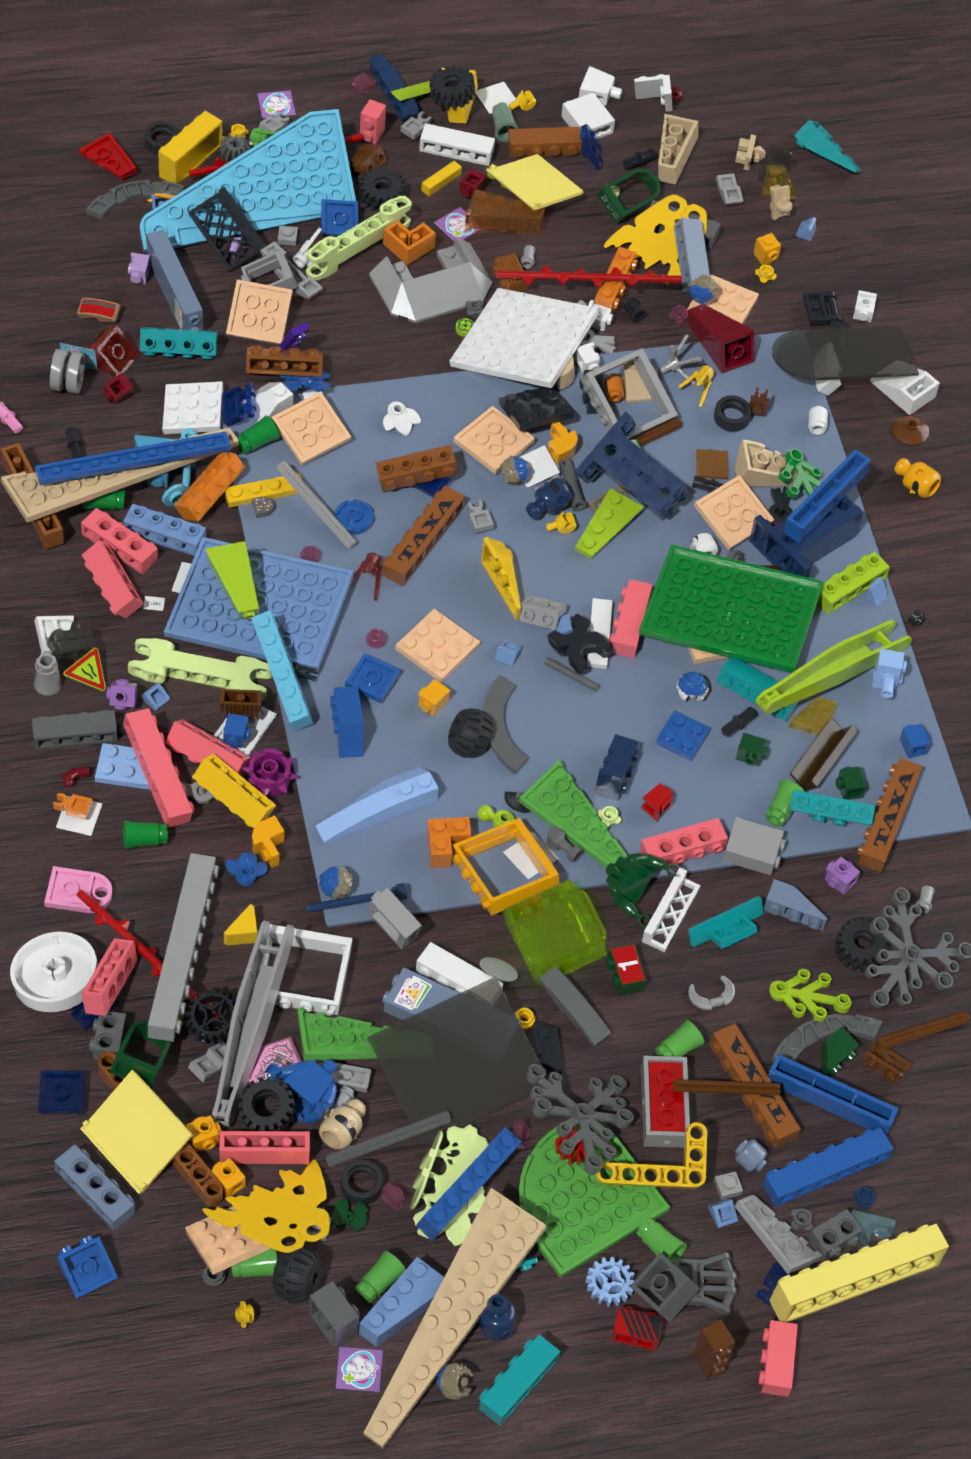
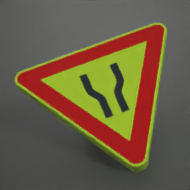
M97 648L92 649L63 673L65 677L97 690L104 691L106 689L99 650Z

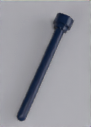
M404 883L395 884V887L390 889L399 901L407 899ZM376 892L307 904L305 910L307 912H315L371 902V897Z

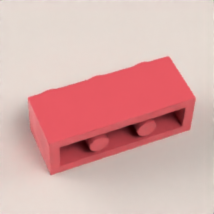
M770 1320L768 1328L764 1327L762 1341L766 1342V1348L762 1349L760 1362L764 1363V1368L760 1370L758 1384H762L761 1393L789 1397L793 1381L798 1324Z

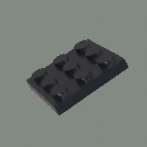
M542 386L541 388L525 390L517 394H508L505 397L499 398V405L519 431L574 418L572 409L554 387Z

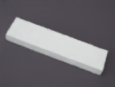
M593 598L590 632H599L609 643L613 600ZM597 653L588 654L587 667L607 669L608 656L603 658Z

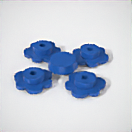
M322 371V377L280 375L281 378L286 380V382L281 383L291 392L297 391L298 388H313L316 392H323L331 386L330 383L324 382V379L330 378V374H327L325 371Z

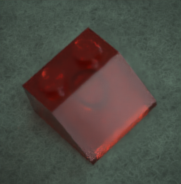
M117 325L103 329L87 348L95 350L97 369L113 377L122 372L124 374L140 354Z

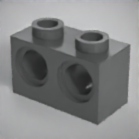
M108 1011L106 1016L99 1015V1018L94 1019L93 1031H96L95 1038L91 1037L89 1050L93 1051V1059L98 1060L99 1055L105 1051H110L117 1055L124 1040L126 1013ZM113 1025L114 1027L106 1028L105 1026ZM104 1044H109V1045H110L109 1047H106V1048L101 1047V1046L104 1045Z
M846 1209L811 1230L808 1240L815 1250H818L823 1255L822 1259L824 1261L829 1257L832 1259L837 1257L842 1252V1249L847 1246L849 1248L855 1246L860 1241L859 1238L863 1229ZM841 1229H847L850 1233L846 1234ZM823 1240H830L832 1244H826Z

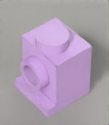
M131 252V263L128 266V274H131L130 280L133 283L146 284L150 270V255Z

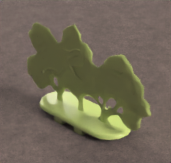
M471 1124L464 1128L456 1126L448 1128L446 1133L450 1145L443 1150L439 1149L443 1137V1132L440 1130L431 1149L423 1158L419 1167L422 1171L415 1179L412 1187L416 1191L410 1210L417 1206L420 1198L425 1200L427 1206L413 1217L415 1225L432 1207L430 1205L431 1201L436 1203L489 1145L486 1138L478 1135L477 1129ZM454 1142L458 1143V1146L453 1147L452 1145ZM450 1150L460 1151L458 1156H447V1153L451 1154ZM435 1157L444 1158L447 1169L443 1175L431 1172ZM448 1159H451L453 1164H449ZM428 1177L435 1180V1193H423ZM483 1186L438 1235L446 1232L447 1238L453 1245L457 1246L463 1243L472 1225L468 1214L471 1212L478 1213L486 1198L484 1197L485 1191ZM418 1229L417 1232L419 1235L428 1238L420 1229Z

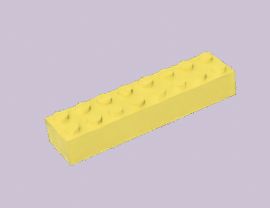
M926 1224L919 1227L915 1232H904L898 1235L896 1239L882 1240L877 1246L871 1248L870 1246L863 1247L857 1253L852 1255L850 1253L844 1254L833 1262L825 1261L817 1268L803 1269L798 1275L792 1277L790 1275L784 1276L779 1279L769 1301L779 1321L789 1322L937 1267L948 1250L949 1245L937 1224L931 1226Z

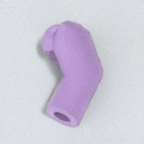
M231 242L228 251L237 252L240 244ZM242 245L245 249L250 247L249 245Z

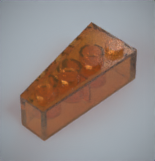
M475 189L466 213L465 230H471V228H480V231L499 229V232L515 230L516 233L540 234L544 222L545 207L533 210L522 200Z

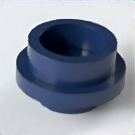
M861 1187L855 1191L853 1200L858 1207L868 1209L874 1205L876 1196L869 1187Z

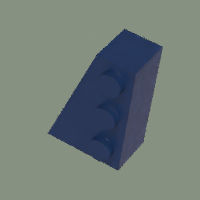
M615 734L609 747L608 755L604 758L603 768L599 770L595 794L616 801L619 800L621 794L625 795L628 786L626 779L627 777L631 778L634 770L632 763L633 761L637 762L640 750H637L639 741Z

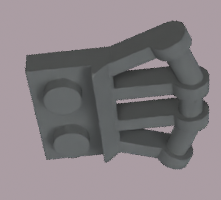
M729 1253L719 1254L704 1260L674 1258V1265L700 1288L686 1305H696V1307L704 1305L716 1310L721 1315L729 1316L731 1312L730 1306L734 1297L737 1296V1288L735 1287L737 1273L732 1268ZM717 1264H722L724 1271H704V1268ZM704 1280L726 1281V1286L704 1285ZM704 1294L724 1295L725 1297L723 1302L720 1303L705 1297Z

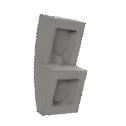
M734 173L717 175V186L725 205L743 203L740 185L737 186Z
M223 1041L222 1045L218 1043L208 1048L206 1054L193 1060L188 1068L202 1082L213 1077L222 1070L227 1044Z

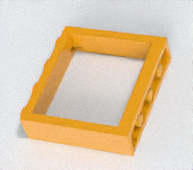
M520 818L453 844L452 861L454 865L459 866L464 880L469 881L472 892L479 896L482 907L484 909L487 908L491 916L559 888V873ZM516 839L542 878L492 897L467 858Z

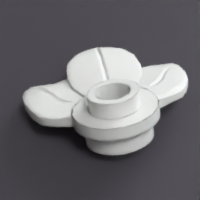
M397 401L392 402L388 406V414L383 418V426L386 431L395 428L404 436L409 435L412 424L417 425L421 423L420 417L415 410L406 408L403 403ZM394 408L399 409L400 412H396Z

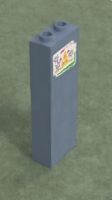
M164 229L146 234L147 255H150V266L179 328L203 331V310Z
M404 967L400 974L397 973L392 981V989L390 991L387 990L382 999L384 1012L498 1064H501L519 1030V1019Z

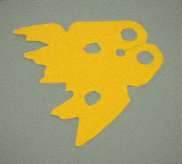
M670 195L635 218L636 227L625 225L607 240L604 247L607 248L615 245L617 248L624 243L632 242L628 250L636 252V258L642 257V261L645 262V269L661 260L664 265L666 263L670 264L668 275L681 276L680 266L677 262L678 252L674 221L676 219L688 218L691 211H697L700 214L699 220L702 221L703 234H705L707 229L706 211L696 204L687 206L686 200L678 195ZM672 201L678 202L680 204L679 210L674 212L669 210V203ZM658 224L664 225V231L657 234L654 233L655 227Z
M314 1159L311 1160L302 1175H298L292 1170H279L285 1185L283 1189L276 1187L271 1192L254 1185V1191L250 1193L249 1197L241 1195L226 1197L225 1199L237 1211H227L219 1207L216 1210L202 1209L208 1217L228 1228L241 1225V1235L285 1253L300 1249L305 1241L315 1242L326 1237L330 1228L328 1212L325 1209L317 1208V1205L326 1199V1187L321 1169ZM302 1185L305 1192L302 1195H296L293 1192V1188ZM272 1217L277 1219V1224L269 1226L265 1223L264 1218ZM290 1224H297L295 1229L289 1228ZM312 1225L321 1228L320 1233L316 1235H310L306 1230ZM291 1236L295 1238L296 1242L292 1246H284L281 1240Z

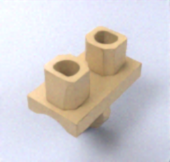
M751 134L750 140L740 138L738 150L742 151H737L735 162L745 164L744 170L749 171L751 159L759 162L765 158L766 152L761 146L754 148L756 135Z
M780 185L771 186V218L776 220L782 216H790V210H792L790 187L788 185L782 187Z

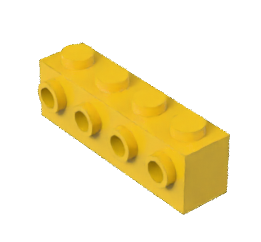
M214 753L203 759L192 776L201 787L206 788L213 794L215 799L224 803L232 813L241 817L250 827L255 828L258 823L268 819L276 807L271 800Z

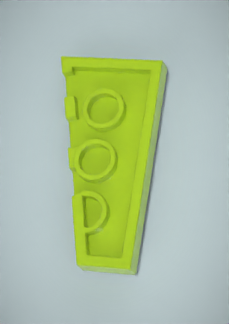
M610 488L574 550L592 559L644 507Z

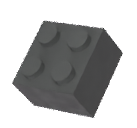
M661 1252L630 1286L669 1323L700 1289Z
M332 1281L310 1295L309 1315L334 1349L358 1334L360 1314L354 1304L350 1305L346 1300L347 1296L340 1286L337 1287Z

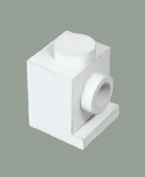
M859 290L853 319L871 322L877 294Z
M590 300L588 306L596 307L599 311L591 328L605 331L606 326L611 325L613 319L611 308L595 304L593 300Z
M593 342L579 346L575 351L574 360L582 373L584 370L599 368L600 357L594 351L595 345Z

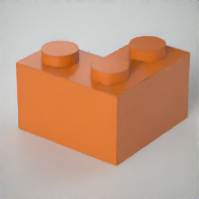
M397 220L384 228L383 244L399 259L404 261L406 265H409L435 248L436 233L424 222L409 231Z
M469 817L427 819L426 834L430 868L451 867L453 844L471 837Z

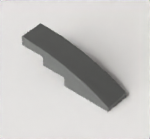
M556 966L538 978L562 1014L566 1013L576 1029H580L592 1047L611 1034L610 1030L586 999Z

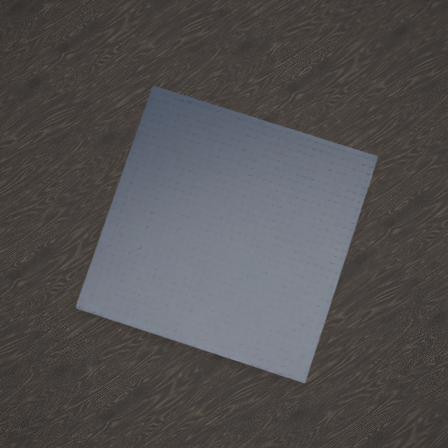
M802 330L754 335V362L725 373L720 372L700 342L684 344L677 356L679 361L699 357L703 360L681 366L680 369L689 377L695 371H699L702 366H709L714 371V376L711 379L712 384L708 389L702 407H699L705 385L696 386L689 382L684 387L679 388V385L686 380L676 370L662 373L660 367L667 364V360L670 359V346L644 349L651 365L657 368L659 380L678 414L676 417L682 421V427L641 446V449L684 483L688 491L687 498L682 504L678 503L674 508L675 512L664 521L660 520L643 506V510L628 525L624 526L592 559L574 550L594 516V513L588 507V502L608 492L610 488L614 489L619 485L600 470L597 471L598 475L587 484L575 472L608 432L600 422L599 414H587L586 406L582 402L583 390L580 389L579 383L583 373L574 360L575 357H573L575 372L573 382L564 389L558 390L557 385H553V387L573 411L574 418L560 421V423L567 428L568 433L575 430L577 434L576 453L571 461L583 500L587 504L586 508L581 511H573L571 501L558 513L550 515L544 512L541 518L533 520L526 512V506L536 501L534 488L541 487L552 476L528 488L525 483L518 486L504 482L502 470L495 475L453 442L454 436L492 406L508 417L499 405V398L505 397L508 394H517L525 390L542 387L469 370L328 387V389L322 392L323 396L351 435V440L302 466L280 433L279 439L260 446L252 452L249 451L243 454L238 447L231 448V451H226L236 453L245 466L243 471L233 481V486L282 477L277 470V465L285 461L296 474L300 473L302 481L334 516L337 507L347 500L348 502L353 500L366 502L371 506L374 514V522L369 530L361 534H351L356 540V545L348 549L299 494L271 499L274 503V510L265 517L256 518L252 503L238 506L246 547L352 570L354 573L317 674L309 673V675L317 676L315 681L297 677L314 724L295 731L289 723L277 690L290 757L294 759L292 763L293 771L298 776L295 780L321 902L334 899L326 896L321 890L319 876L332 866H342L352 875V887H350V893H347L346 897L373 893L378 890L384 891L386 888L390 890L392 887H395V884L404 883L407 899L400 902L412 915L481 905L479 896L472 892L469 881L464 880L459 866H455L453 861L451 862V867L430 868L426 834L427 819L469 817L471 837L494 828L491 820L481 821L477 816L478 808L482 805H488L493 809L494 813L506 810L513 815L514 820L520 818L529 832H534L549 848L547 836L549 829L552 827L533 812L519 813L512 810L505 802L504 793L505 791L525 793L558 760L561 761L567 774L571 775L576 787L581 789L597 813L607 806L617 809L621 822L620 824L610 825L607 827V830L617 840L627 856L633 853H640L639 849L642 839L719 818L728 837V844L736 817L784 831L782 839L786 840L783 851H778L777 856L781 857L780 860L859 848L861 843H866V840L863 838L867 827L872 828L873 824L865 825L850 822V824H845V827L833 825V821L825 820V823L815 822L813 817H808L809 814L792 811L788 820L782 826H774L765 818L779 782L781 780H790L798 784L790 775V772L829 719H833L842 729L852 725L857 732L819 785L805 792L843 799L840 789H837L835 782L840 769L848 766H860L866 790L863 798L851 799V801L875 805L874 811L878 812L879 808L876 807L880 795H885L886 792L882 791L886 779L891 780L892 776L889 775L892 764L897 765L900 757L923 767L894 842L971 830V819L911 644L902 651L904 653L903 661H907L906 670L903 673L902 683L897 684L892 698L886 699L881 697V689L872 687L874 666L837 686L799 701L796 709L786 721L777 718L773 714L766 715L754 703L716 682L721 667L729 658L694 665L688 647L640 635L635 658L611 653L608 655L607 669L587 667L588 655L584 657L588 670L580 675L600 685L598 691L595 692L544 664L546 658L549 657L575 671L569 665L568 656H560L550 646L547 639V634L550 633L549 628L521 622L514 618L481 563L483 538L488 537L503 542L513 555V566L520 604L530 595L567 604L566 612L561 616L569 614L571 620V617L579 614L588 621L589 627L593 598L613 600L610 637L611 633H616V629H613L615 617H620V613H617L619 602H624V598L621 597L623 587L628 586L629 579L652 584L651 599L671 544L690 549V542L696 535L708 533L714 538L718 546L717 556L726 557L731 550H739L742 552L743 562L755 565H772L749 542L750 538L728 551L694 507L696 501L708 495V491L692 488L694 476L708 480L715 479V482L723 484L736 477L735 465L742 439L759 442L765 445V449L771 452L775 450L780 452L782 457H784L788 450L793 448L800 450L805 462L822 471V475L818 479L820 482H823L847 458L826 396L817 389L814 377V361ZM637 350L599 354L600 363L598 365L602 367ZM621 366L603 373L604 380L607 375L612 373L620 376ZM756 387L759 388L758 391L762 394L765 393L766 389L768 390L767 399H770L766 417L751 413L748 425L738 432L723 430L714 421L715 407L717 401L722 397L735 395L742 397L749 403L751 395H755ZM314 389L292 392L293 406L303 401V393L314 392ZM625 396L618 402L607 401L617 421L626 411L632 416L636 424L635 428L661 417L653 401L626 403ZM243 398L223 400L221 429L230 428L236 437L257 423L239 404V400ZM392 402L403 403L406 408L415 410L420 417L421 423L417 425L412 424L408 436L402 435L395 428L386 431L383 426V418L388 414L387 409ZM815 406H822L828 411L827 429L821 435L812 434L808 428L809 410ZM394 408L396 412H400L399 409ZM727 408L721 411L727 418L739 419L743 417V414L734 408ZM551 424L525 430L535 438V441L518 457L544 445L548 450V442L553 440L550 435ZM447 445L452 446L458 474L382 492L375 462ZM560 466V469H558V470L560 471L559 474H560V477H562V480L565 481L564 476H563V472H562V469H561V466ZM444 486H447L465 495L464 508L406 584L401 586L384 577L382 567L384 559L391 556L395 545L401 543L407 530L410 531L413 527L415 519L422 516L424 508L427 504L432 503L436 492L441 491ZM749 486L768 512L770 506L774 504L770 495L771 488L776 489L779 487L781 495L784 486ZM803 486L799 487V494L788 501L787 506L792 509V512L808 497ZM857 486L847 494L848 498L860 507L863 512L857 536L813 563L809 578L826 582L835 573H840L848 565L858 562L864 555H869L875 551L880 556ZM624 490V492L630 497L631 500L642 505L640 502H638L635 498H633L629 493H627ZM481 500L483 503L482 510L488 509L494 523V528L475 533L469 520L468 502H471L473 507H478L477 502ZM562 511L563 515L567 512H572L576 522V528L573 532L562 534L558 531V528L548 532L546 524L555 521ZM888 577L883 580L887 590V597L877 607L865 600L867 591L829 615L817 604L795 671L839 642L889 620L896 622L894 630L886 636L891 642L908 636ZM433 609H436L480 641V646L441 683L450 689L449 702L435 716L424 712L418 706L419 691L424 686L427 687L435 678L395 650V645ZM504 639L522 646L512 666L495 660L497 648ZM875 641L867 645V647L873 651L882 647V644ZM364 653L400 669V675L381 703L359 693L364 722V756L339 758L337 734H334V721H332V709L334 708H330V696H333V688L345 687V681ZM743 661L778 682L791 674V672ZM697 671L706 679L709 690L703 700L697 701L698 696L694 698L687 696L685 702L679 696L677 682L683 674ZM499 675L515 685V690L508 698L504 708L505 729L516 748L528 757V761L516 774L508 770L498 760L497 755L489 745L485 752L476 758H463L455 754L448 745V734L455 716L461 710L468 708L483 711L487 693ZM748 707H752L756 711L757 717L748 722L744 729H739L730 737L723 736L721 728L730 722L734 715H739ZM674 710L710 727L709 734L692 761L655 744L657 737ZM910 724H922L925 731H928L931 744L926 755L912 758L907 757L900 741L904 727ZM743 732L767 739L765 745L766 748H769L765 760L761 759L759 766L748 765L745 762L735 760ZM615 734L639 741L637 750H640L637 762L633 761L632 766H634L631 778L627 777L626 779L628 786L625 795L621 794L618 801L595 794L600 768H603L604 758L608 755V750ZM418 767L429 771L438 786L436 802L329 843H323L315 826L381 781ZM661 783L664 787L671 789L674 796L672 797L671 807L662 815L659 814L657 822L641 806L645 803L643 797ZM565 838V840H567L573 847L576 846L567 838ZM516 839L467 858L492 897L542 878L540 873H537L530 879H527L503 853L517 843ZM726 848L719 853H709L701 858H691L677 864L679 868L686 870L687 874L737 866L723 861ZM561 849L557 851L551 850L559 858L552 863L559 873V888L543 895L609 886L606 883L608 877L606 868L584 851L580 858L572 863L567 858L568 853ZM675 867L669 869L670 872L675 874L679 870ZM665 869L656 870L651 879L668 877L669 875ZM370 902L323 910L326 926L337 927L375 921L368 914Z

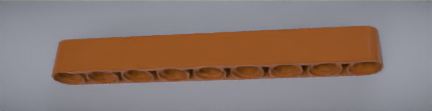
M105 1051L98 1057V1070L100 1076L114 1091L120 1084L116 1081L124 1078L110 1073L112 1066H103L106 1063L113 1065L116 1054L113 1052ZM187 1142L170 1162L207 1206L217 1207L223 1201V1186ZM183 1159H190V1160H191V1161L188 1162V1163L182 1162ZM203 1175L204 1178L196 1179L195 1176ZM211 1191H215L218 1194L215 1196H211L208 1193Z

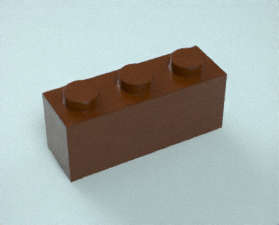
M721 1319L701 1329L693 1353L694 1359L707 1379L713 1375L714 1377H719L726 1372L735 1345V1341Z

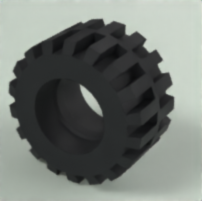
M260 1077L257 1083L254 1080L251 1081L250 1087L245 1086L243 1089L244 1095L240 1094V1103H238L240 1115L246 1127H249L250 1131H281L282 1129L287 1131L289 1129L288 1124H293V1116L296 1115V1103L291 1090L277 1078L275 1081H271L269 1077H267V1080H263V1077ZM272 1097L280 1101L278 1111L269 1117H262L255 1113L257 1104L264 1098Z

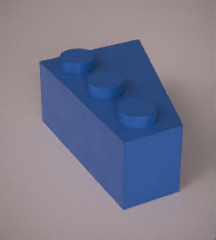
M358 686L333 688V696H330V708H334L332 709V721H334V734H337L339 758L364 756V722Z

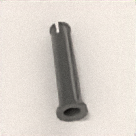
M564 458L565 464L563 460L559 464L565 482L573 493L571 508L573 511H581L586 508L587 504L583 500L570 458Z

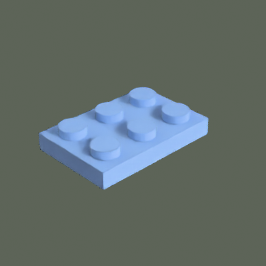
M102 743L95 782L150 790L133 747Z

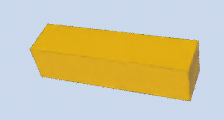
M455 161L451 162L423 181L421 191L431 196L459 177L462 167Z

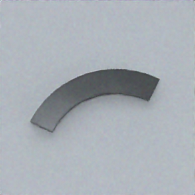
M150 180L128 182L111 188L108 193L98 196L86 208V214L103 220L110 211L123 203L140 198H151V194L170 193V195L176 196L185 190V186L163 180L162 182H150Z
M499 675L487 693L483 712L490 717L493 723V732L489 743L490 748L493 749L498 760L508 770L516 774L528 761V757L516 748L505 729L504 708L508 698L515 690V685Z
M842 1014L826 1015V1019L822 1022H818L815 1019L810 1020L797 1027L795 1031L781 1042L772 1057V1061H775L779 1054L795 1062L807 1048L819 1041L828 1039L841 1026L850 1036L874 1041L882 1021L855 1014V1016Z

